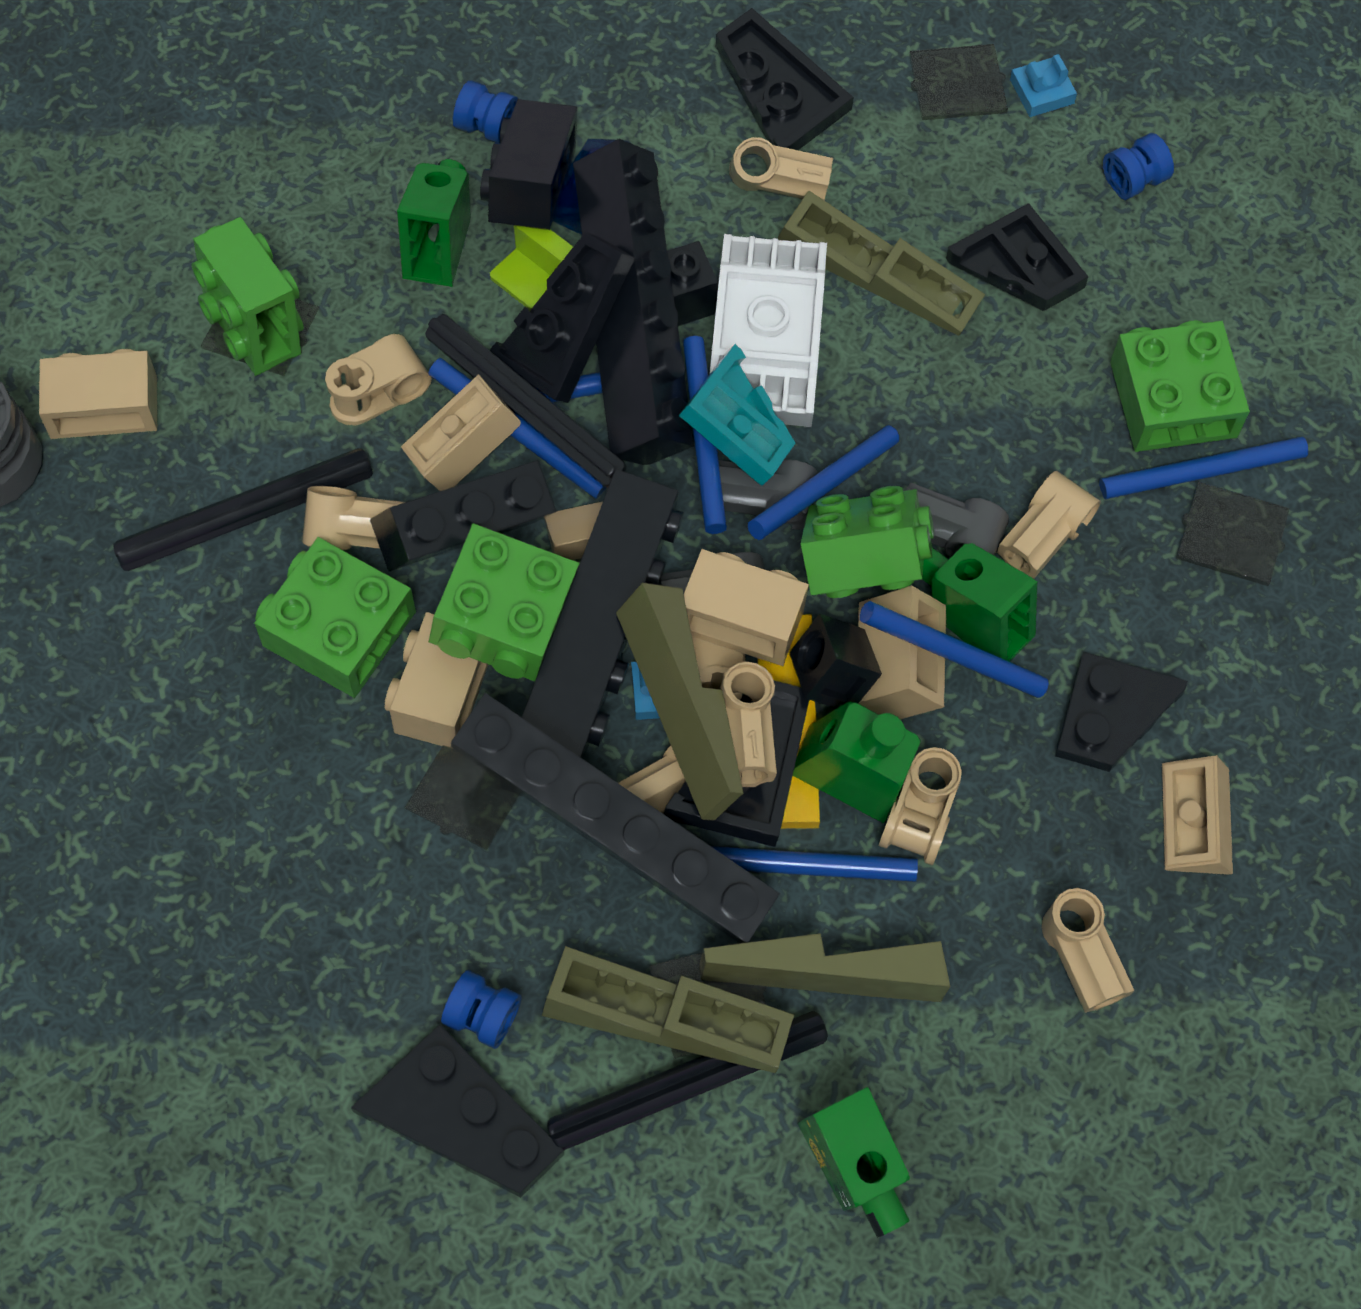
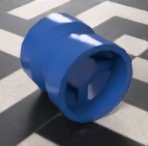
M473 80L467 81L456 100L453 112V126L467 133L479 130L484 133L487 140L500 143L503 118H511L518 97L506 92L490 94L484 84Z
M1149 133L1135 140L1130 149L1120 147L1106 154L1103 159V170L1106 180L1121 199L1127 200L1141 193L1147 184L1156 186L1172 178L1174 163L1170 150L1163 139L1157 134Z
M466 970L450 993L442 1013L441 1022L456 1031L468 1029L476 1033L479 1042L497 1049L503 1042L518 1013L522 997L506 987L496 990L486 984L483 976Z

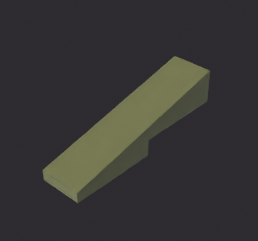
M811 191L807 192L778 236V240L827 243L826 270L958 336L985 296L983 292L903 239L899 238L893 247ZM962 301V312L953 316L954 311Z
M641 583L616 614L701 819L716 820L743 794L723 691L720 689L703 688L701 685L682 588Z
M821 933L704 948L699 963L701 980L932 1002H941L950 988L941 941L825 956Z
M565 946L545 1002L542 1016L776 1073L794 1014L684 976L680 977L678 984H674Z

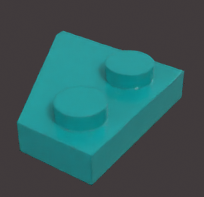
M734 344L722 357L679 416L758 484L763 486L775 474L795 445V441L784 422L775 415L773 403L763 386L761 385L753 389L740 366V363L746 357L741 348Z

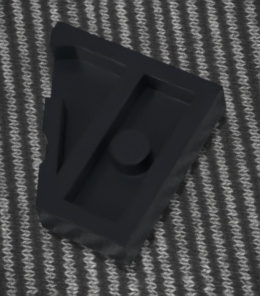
M1029 203L949 246L946 259L951 265L1042 311L1086 288L1089 277Z
M1083 652L1055 757L1110 772L1127 754L1128 750L1154 726L1162 714L1183 695L1188 681Z

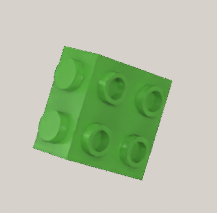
M239 217L223 225L214 226L205 233L193 238L197 261L191 265L196 280L203 291V294L198 296V302L210 324L218 322L224 330L223 338L233 358L236 361L244 359L254 375L257 376L301 355L299 332L304 327L295 307V300L300 297L299 290L290 272L287 269L279 271L274 264L271 249L261 233L253 234L243 219Z
M1194 320L1182 323L1177 327L1155 330L1141 327L1119 335L1110 363L1135 452L1238 438L1250 410L1223 320L1207 323Z
M887 486L874 490L868 497L849 499L847 495L836 494L819 499L816 505H810L800 543L810 594L826 593V596L830 598H842L856 593L859 588L881 585V588L885 590H897L910 586L914 580L922 579L924 559L932 558L931 539H934V528L930 507H920L917 489L903 491V488L900 486Z
M473 523L434 614L428 642L437 645L444 653L460 659L470 657L491 665L498 673L514 679L524 677L535 682L575 578L579 562Z
M317 537L307 552L301 551L293 559L288 569L287 579L276 594H269L262 601L257 610L254 624L263 647L349 696L356 698L414 616L416 609L410 587Z

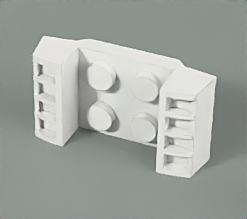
M724 234L710 373L729 349L736 344L741 348L746 357L740 363L742 370L753 389L761 385L763 386L773 403L775 415L785 425L812 427L827 243L801 242V240L785 241L778 240V238L762 239L755 238L754 236L738 237Z

